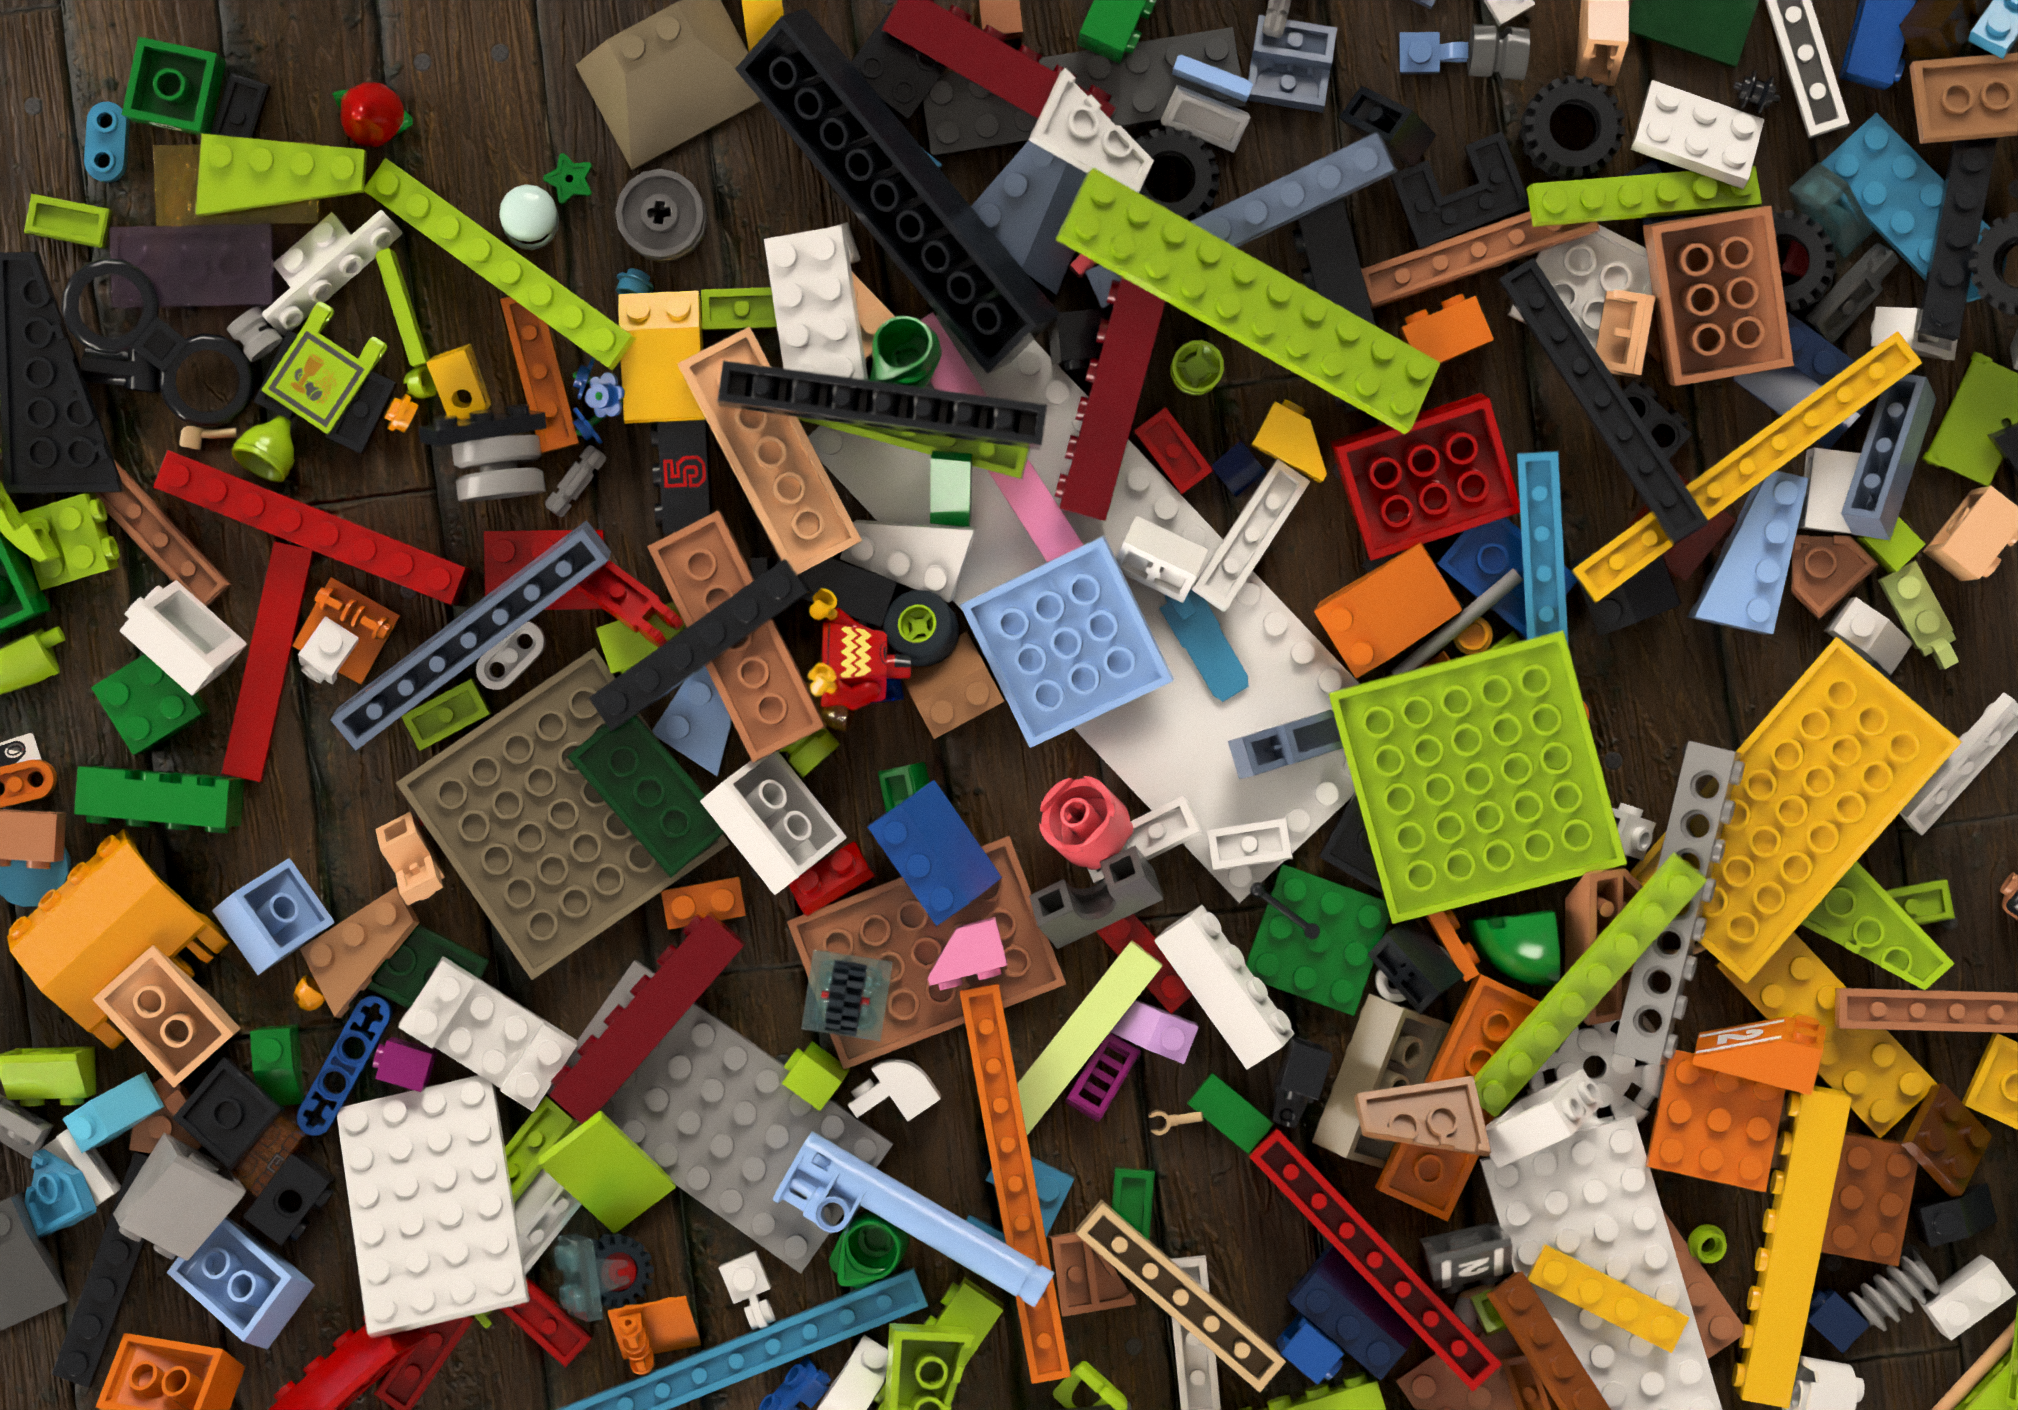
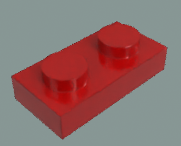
M1166 407L1134 430L1136 436L1181 495L1213 472V469Z
M853 841L811 866L788 884L800 909L807 917L874 877V874L860 848Z

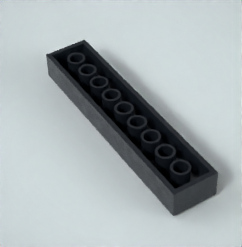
M802 9L781 16L735 70L984 371L989 374L1011 363L1060 313L807 9Z

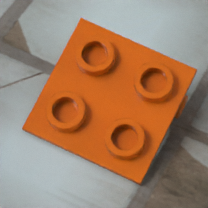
M330 577L325 588L321 587L314 599L316 604L292 646L301 651L324 617H328L359 637L358 644L338 672L362 685L400 615Z
M687 1296L667 1297L659 1301L626 1305L622 1308L607 1310L623 1359H630L632 1371L641 1376L648 1375L654 1367V1354L701 1346V1340Z

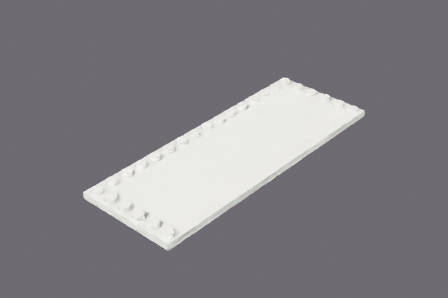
M937 314L936 318L987 397L1047 405L1041 449H1030L1028 460L1060 507L1062 498L1054 497L1060 473L1068 475L1072 460L1065 458L1070 435L1079 437L1083 421L1075 420L1080 398L1081 396L1089 397L1058 364L1052 365L1051 357L1035 340L1011 363L987 374ZM929 381L926 388L935 389ZM819 426L808 436L820 461L877 521L902 522L907 525L924 526L930 524L931 455L824 426ZM1129 439L1106 521L1061 509L1083 545L1105 535L1115 558L1136 516L1208 549L1193 585L1223 541L1217 532ZM972 466L970 527L978 528L953 601L961 610L960 604L1047 563L988 470ZM943 525V527H957V528H962V527H963V526ZM1252 571L1226 611H1221L1206 600L1220 624L1222 633L1248 675L1249 687L1222 702L1213 696L1186 648L1181 646L1159 609L1167 604L1165 594L1124 575L1174 680L1074 727V729L1151 811L1183 795L1188 798L1203 833L1183 844L1240 903L1251 893L1250 887L1253 883L1264 881L1285 860L1214 871L1207 830L1286 818L1293 853L1353 796L1355 788L1344 748L1255 776L1239 779L1228 741L1330 710L1332 705L1329 692L1355 686L1359 683Z

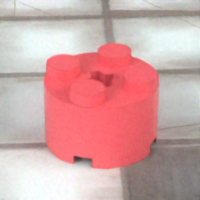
M1084 776L1085 778L1075 780L1072 778L1064 779L1053 786L1042 801L1040 807L1042 812L1041 824L1039 823L1040 832L1044 839L1069 862L1077 866L1087 867L1090 870L1100 869V862L1118 854L1133 833V824L1130 821L1128 810L1103 783L1093 777Z

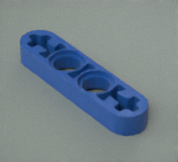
M370 995L356 1005L298 1110L297 1124L305 1134L311 1136L321 1135L328 1131L335 1123L339 1110L346 1103L391 1022L393 1009L385 997ZM378 1003L381 1006L379 1013L384 1017L383 1020H374L367 1030L375 1032V1036L372 1039L365 1031L354 1029L353 1026L355 1022L360 1027L363 1026L369 1015L364 1011L365 1006L372 1007ZM349 1037H358L364 1042L365 1052L361 1058L353 1059L346 1055L344 1043ZM337 1071L345 1077L346 1086L341 1093L335 1094L327 1090L325 1077L329 1072ZM318 1092L324 1099L335 1101L337 1104L335 1108L330 1103L327 1104L321 1114V1117L326 1120L325 1124L318 1123L313 1127L309 1124L311 1117L306 1113L307 1110L314 1111L319 1107L322 1099L315 1098V1094Z

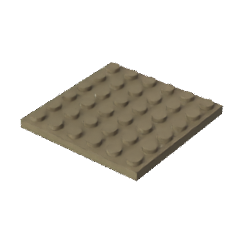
M595 648L396 782L401 792L531 980L730 844L722 834L670 878L568 759L567 756L606 724L589 697L616 678L611 674L610 669ZM639 713L637 716H638V717L641 719V721L647 726V728L652 732V730L650 729V727L648 726V724L646 723V721L643 719V717H642L641 714Z

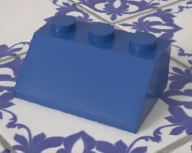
M935 780L929 782L868 825L870 832L936 926L971 903L1002 878Z

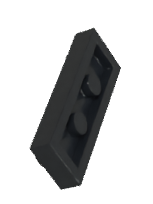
M516 404L506 406V413L494 415L493 410L469 412L470 419L457 420V416L433 418V425L419 427L420 443L442 446L546 429L545 412L530 410L529 404Z

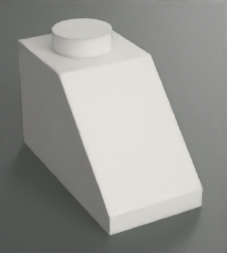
M1876 307L1875 318L1871 325V347L1878 346L1892 334L1899 331L1917 356L1955 360L1957 340L1951 341L1916 333L1920 309Z
M1857 597L1846 598L1824 630L1833 638L1838 637L1867 661L1876 660L1888 675L1893 673L1913 644L1889 619Z

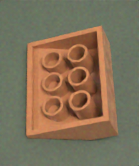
M1771 206L1643 225L1652 294L1655 296L1654 307L1666 384L1680 386L1794 366Z

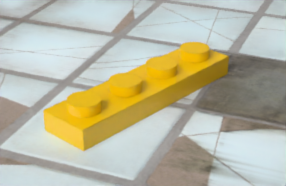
M1543 1243L1526 1277L1529 1282L1670 1353L1673 1352L1690 1318L1688 1315Z

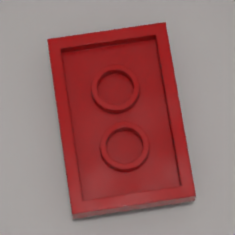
M573 530L484 531L485 596ZM595 530L605 543V530ZM575 585L543 610H590L603 608L581 593Z

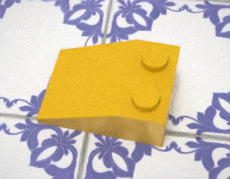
M699 291L618 294L619 326L636 338L621 358L622 388L625 392L623 397L625 424L705 420L704 414L677 365L703 351L702 306Z

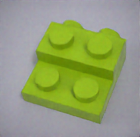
M95 492L80 494L19 513L25 524L41 521L61 555L55 560L39 562L30 557L40 591L119 567L117 562L119 549L115 539L109 536L104 522L107 520L106 508L103 501L96 497Z

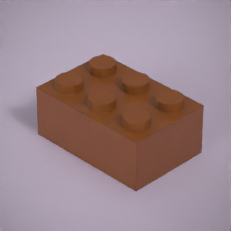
M1845 1131L1821 1252L1899 1267L1918 1162L1901 1145V1141Z

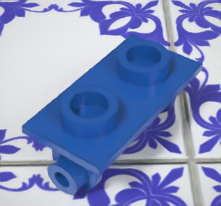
M806 1356L800 1364L794 1365L788 1371L785 1381L776 1391L767 1395L762 1400L758 1410H802L796 1406L799 1401L812 1408L823 1394L828 1391V1383L832 1379L822 1369L818 1371L810 1357Z

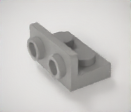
M0 1094V1142L32 1159L33 1152L41 1149L54 1125L12 1100H7V1097Z

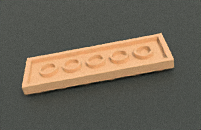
M750 326L677 364L780 561L787 559L795 572L800 574L862 541L797 417L719 406L718 393L723 360L771 367Z

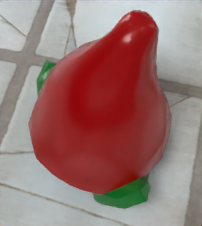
M364 82L349 90H338L332 93L336 104L341 109L340 120L345 134L359 146H381L391 140L396 134L413 125V118L404 110L400 97L385 84Z

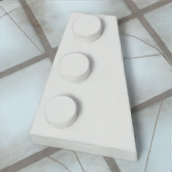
M1066 68L1063 69L1055 82L1029 141L1086 173L1095 168L1139 193L1154 160L1120 125L1116 126L1099 109L1101 104L1092 95L1087 96L1073 81L1075 77Z
M855 520L853 522L862 541L842 551L841 560L913 589L930 591L948 603L953 600L978 527L963 526L962 528L943 527V525L928 524L926 526L907 525L902 522Z

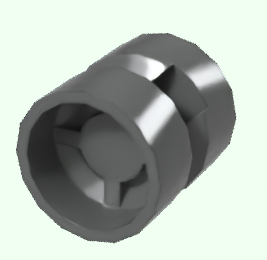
M1473 24L1468 46V76L1490 78L1494 72H1499L1502 79L1524 80L1527 73L1530 51L1529 28L1507 26L1503 32H1498L1495 25Z

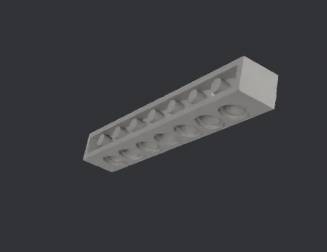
M1688 741L1657 870L1673 852L1681 858L1692 853L1698 857L1700 861L1699 872L1705 876L1707 882L1691 898L1689 911L1682 916L1677 914L1635 961L1613 1049L1614 1054L1656 1065L1666 1064L1667 1058L1673 1059L1675 1055L1678 1035H1674L1673 1031L1676 1019H1683L1688 1002V997L1682 994L1686 980L1692 981L1697 966V957H1693L1692 953L1695 941H1702L1707 924V919L1701 916L1705 902L1711 903L1716 888V879H1712L1711 875L1714 863H1721L1725 851L1726 840L1720 839L1723 825H1730L1734 814L1735 801L1730 800L1733 784L1740 785L1744 773L1745 762L1739 761L1741 756L1739 752ZM1712 775L1718 780L1719 790L1714 797L1708 799L1701 794L1699 786L1704 777ZM1702 814L1708 819L1710 827L1708 833L1699 838L1691 832L1690 823L1696 815ZM1669 931L1675 932L1681 939V947L1675 954L1667 953L1662 946V938ZM1659 970L1667 972L1671 977L1672 984L1666 993L1658 992L1652 983L1654 974ZM1649 1009L1656 1010L1662 1018V1025L1656 1032L1649 1031L1643 1023V1016Z

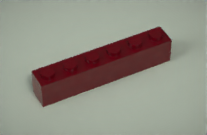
M935 0L897 1L882 28L883 31L1039 119L1060 72L1065 68L1056 64L1052 71L1039 63L1043 57L1042 55L1023 44L1018 51L1004 43L1008 36L988 24L983 31L969 23L973 16L951 4L947 11L935 4ZM1070 72L1075 77L1073 80L1075 82L1077 75ZM1092 84L1088 91L1080 87L1087 96L1092 95L1101 104L1099 109L1110 119L1116 109L1115 106L1109 103L1112 95Z
M1121 277V281L1112 280L1106 303L1114 305L1110 320L1103 318L1101 320L1096 342L1102 343L1103 348L1100 359L1091 358L1085 381L1092 382L1093 385L1089 398L1081 396L1075 420L1083 421L1079 437L1070 435L1065 458L1072 460L1068 475L1060 473L1054 497L1062 498L1059 509L1106 521L1165 305V300L1124 277Z
M708 913L704 919L697 914L682 931L687 936L684 942L678 948L671 944L656 961L661 968L652 978L644 974L629 992L635 997L624 1009L618 1004L603 1021L608 1026L605 1032L599 1038L592 1034L578 1049L577 1053L582 1058L576 1065L571 1068L565 1064L550 1081L555 1086V1089L549 1096L581 1124L602 1109L745 946L746 942L713 913Z

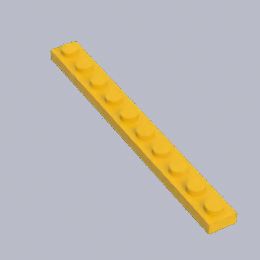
M1899 331L1895 332L1688 484L1686 488L1708 520L1919 366L1922 363ZM1650 512L1571 572L1596 603L1673 547V545Z

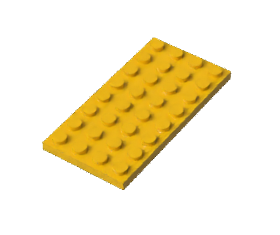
M1838 637L1830 643L1736 751L1741 753L1739 761L1745 762L1744 773L1740 785L1733 784L1730 800L1735 801L1734 814L1730 825H1723L1720 839L1726 840L1725 851L1721 863H1714L1711 878L1716 879V888L1711 903L1705 902L1701 917L1707 919L1703 939L1699 943L1746 984L1962 743L1960 739ZM1713 777L1702 789L1701 794L1705 798H1712L1718 793V780ZM1696 815L1691 820L1690 829L1696 837H1703L1709 831L1710 824L1704 815ZM1666 832L1646 853L1644 860H1640L1630 872V875L1642 886L1657 871ZM1692 853L1685 855L1683 859L1699 871L1700 861L1698 857ZM1690 901L1683 907V909L1678 913V915L1682 916L1689 911L1691 906Z

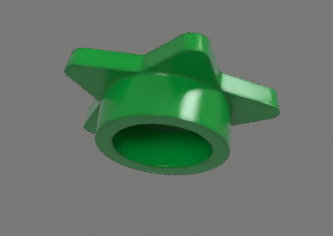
M561 153L557 169L544 175L543 181L557 189L558 202L561 205H564L572 196L590 197L592 191L587 183V176L593 165L591 162L574 163L565 153ZM568 175L573 176L572 182L566 181Z

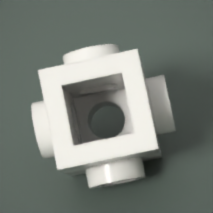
M1620 803L1618 809H1612L1626 860L1628 856L1644 860L1646 851L1652 842V833L1656 823L1641 818L1642 809Z

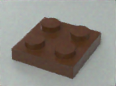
M1939 1083L1930 1087L1901 1145L1950 1197H1954L1964 1193L1992 1135L1944 1083Z

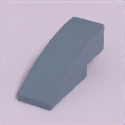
M1333 709L1228 741L1239 779L1255 776L1343 748Z

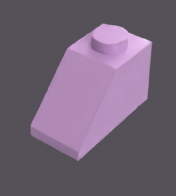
M1136 999L1110 1032L1142 1048L1184 1064L1199 1027L1196 1022Z

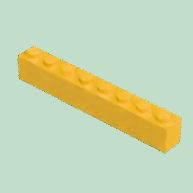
M1814 1086L1812 1095L1795 1091V1093L1790 1092L1787 1099L1786 1115L1791 1117L1788 1130L1782 1131L1778 1144V1153L1783 1155V1160H1781L1780 1170H1774L1771 1178L1770 1191L1775 1194L1772 1209L1767 1208L1763 1218V1232H1767L1764 1248L1759 1247L1756 1253L1755 1270L1759 1271L1756 1286H1751L1748 1293L1747 1308L1751 1310L1749 1324H1743L1742 1336L1739 1338V1346L1743 1348L1741 1363L1736 1362L1732 1372V1386L1736 1387L1735 1391L1745 1401L1789 1408L1852 1101V1098L1845 1091Z

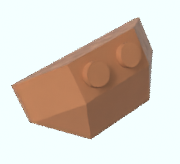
M1618 866L1605 870L1586 872L1565 898V974L1643 887L1630 875L1626 868ZM1634 963L1583 1019L1585 1024L1595 1025L1621 1019Z

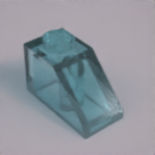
M1819 162L1789 188L1801 212L1811 217L1813 221L1818 222L1824 228L1827 235H1829L1834 249L1844 258L1874 232L1848 182Z

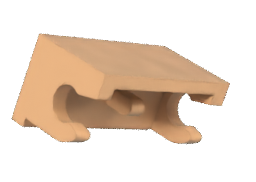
M1622 290L1606 291L1595 351L1611 374L1633 378L1642 374L1655 301L1654 295Z

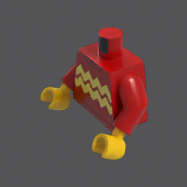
M821 588L812 596L814 603L810 606V615L817 620L827 618V623H823L822 663L816 664L808 674V678L814 680L810 685L812 693L816 696H821V707L843 705L850 710H856L871 702L882 701L886 698L887 678L910 679L911 655L887 654V634L885 632L873 630L855 621L840 608L834 609L837 605V598L829 589Z

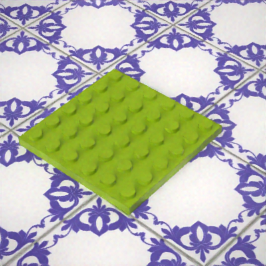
M1564 630L1329 692V698L1392 924L1582 876L1586 872L1605 870L1627 864Z

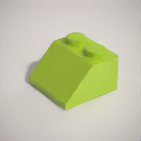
M95 1046L15 1048L0 1054V1078L7 1100H20V1106L45 1105V1099L60 1098V1105L84 1104V1098L96 1094Z

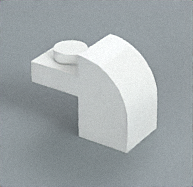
M898 1058L886 1059L874 1064L872 1067V1071L879 1081L873 1083L869 1078L851 1091L854 1098L849 1101L848 1106L856 1118H858L890 1096L905 1119L910 1121L939 1101L941 1094L926 1072L915 1063Z
M864 1335L816 1410H867L885 1381L888 1350Z

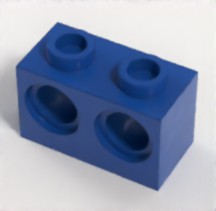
M1301 1312L1295 1316L1276 1339L1280 1353L1317 1385L1323 1378L1330 1380L1343 1364L1340 1358L1344 1353L1340 1345Z

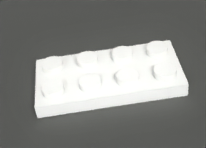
M836 226L764 239L783 368L868 380L845 227Z

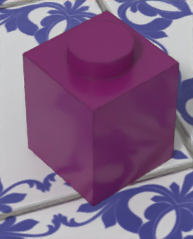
M392 1037L386 1040L385 1045L379 1044L372 1065V1067L378 1068L375 1079L422 1092L428 1086L438 1050Z

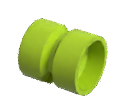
M1194 340L1182 345L1175 353L1170 365V375L1174 385L1181 392L1191 396H1199L1210 392L1218 384L1224 371V360L1220 351L1213 344L1203 340Z
M823 728L778 752H787L789 754L788 763L803 778L831 754L840 743L827 728Z

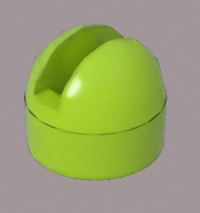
M427 365L414 368L405 375L403 384L407 383L409 391H406V393L412 398L425 399L436 395L437 389Z

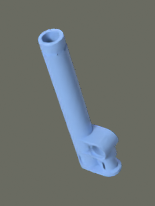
M813 1131L802 1145L773 1197V1201L776 1203L784 1200L803 1211L805 1218L816 1223L823 1231L829 1233L838 1232L848 1227L862 1206L1016 1297L1020 1296L1022 1301L1034 1308L1054 1275V1272L1042 1265L1041 1267L1038 1266L1036 1261ZM829 1203H837L843 1208L844 1219L840 1224L834 1225L827 1221L825 1208Z

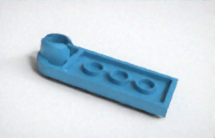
M1876 112L1820 163L1816 170L1926 281L1945 181ZM1983 220L1979 234L1984 228L1991 229ZM1981 235L1978 237V244L1982 239ZM2007 255L2003 262L2002 273H2004L2006 268ZM1971 279L1966 302L1982 298L1977 293L1979 290L1973 285Z

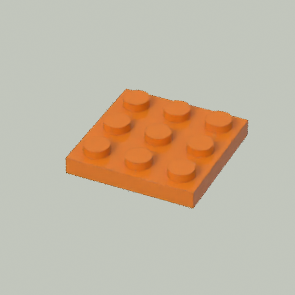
M1676 1050L1673 1059L1667 1058L1645 1167L1766 1192L1786 1089L1692 1065L1694 1053Z

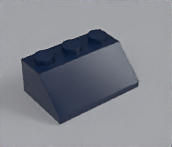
M1789 312L1786 313L1794 366L1737 375L1731 379L1780 416L1784 415L1855 362ZM1870 402L1815 442L1824 449H1830L1860 417Z
M1332 1243L1286 1295L1291 1305L1380 1381L1407 1351L1417 1334Z

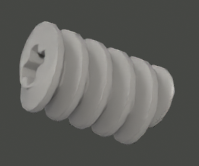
M1914 1249L1912 1252L1915 1262L1906 1256L1900 1257L1902 1271L1892 1265L1887 1266L1886 1271L1889 1280L1880 1274L1873 1276L1876 1289L1866 1283L1861 1284L1860 1289L1863 1298L1853 1292L1848 1293L1850 1301L1858 1313L1870 1324L1869 1327L1875 1325L1884 1332L1888 1330L1884 1317L1889 1316L1897 1323L1901 1321L1897 1308L1902 1307L1909 1313L1914 1312L1910 1299L1914 1297L1922 1304L1927 1303L1923 1291L1926 1288L1935 1295L1940 1294L1934 1275Z

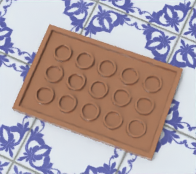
M1010 836L981 846L1002 878L938 926L932 921L903 877L826 905L807 917L803 914L787 920L824 1020L828 999L821 998L822 990L829 991L835 960L867 965L863 997L870 998L869 1006L861 1005L856 1036L829 1032L843 1070L964 1024L965 1019L959 992L962 989L999 983L1003 1008L1066 985L1050 940L1037 926L1029 895L1032 893ZM996 917L1007 959V966L1000 967L1002 974L983 980H978L977 974L962 977V985L945 990H940L938 984L929 986L928 975L956 927Z

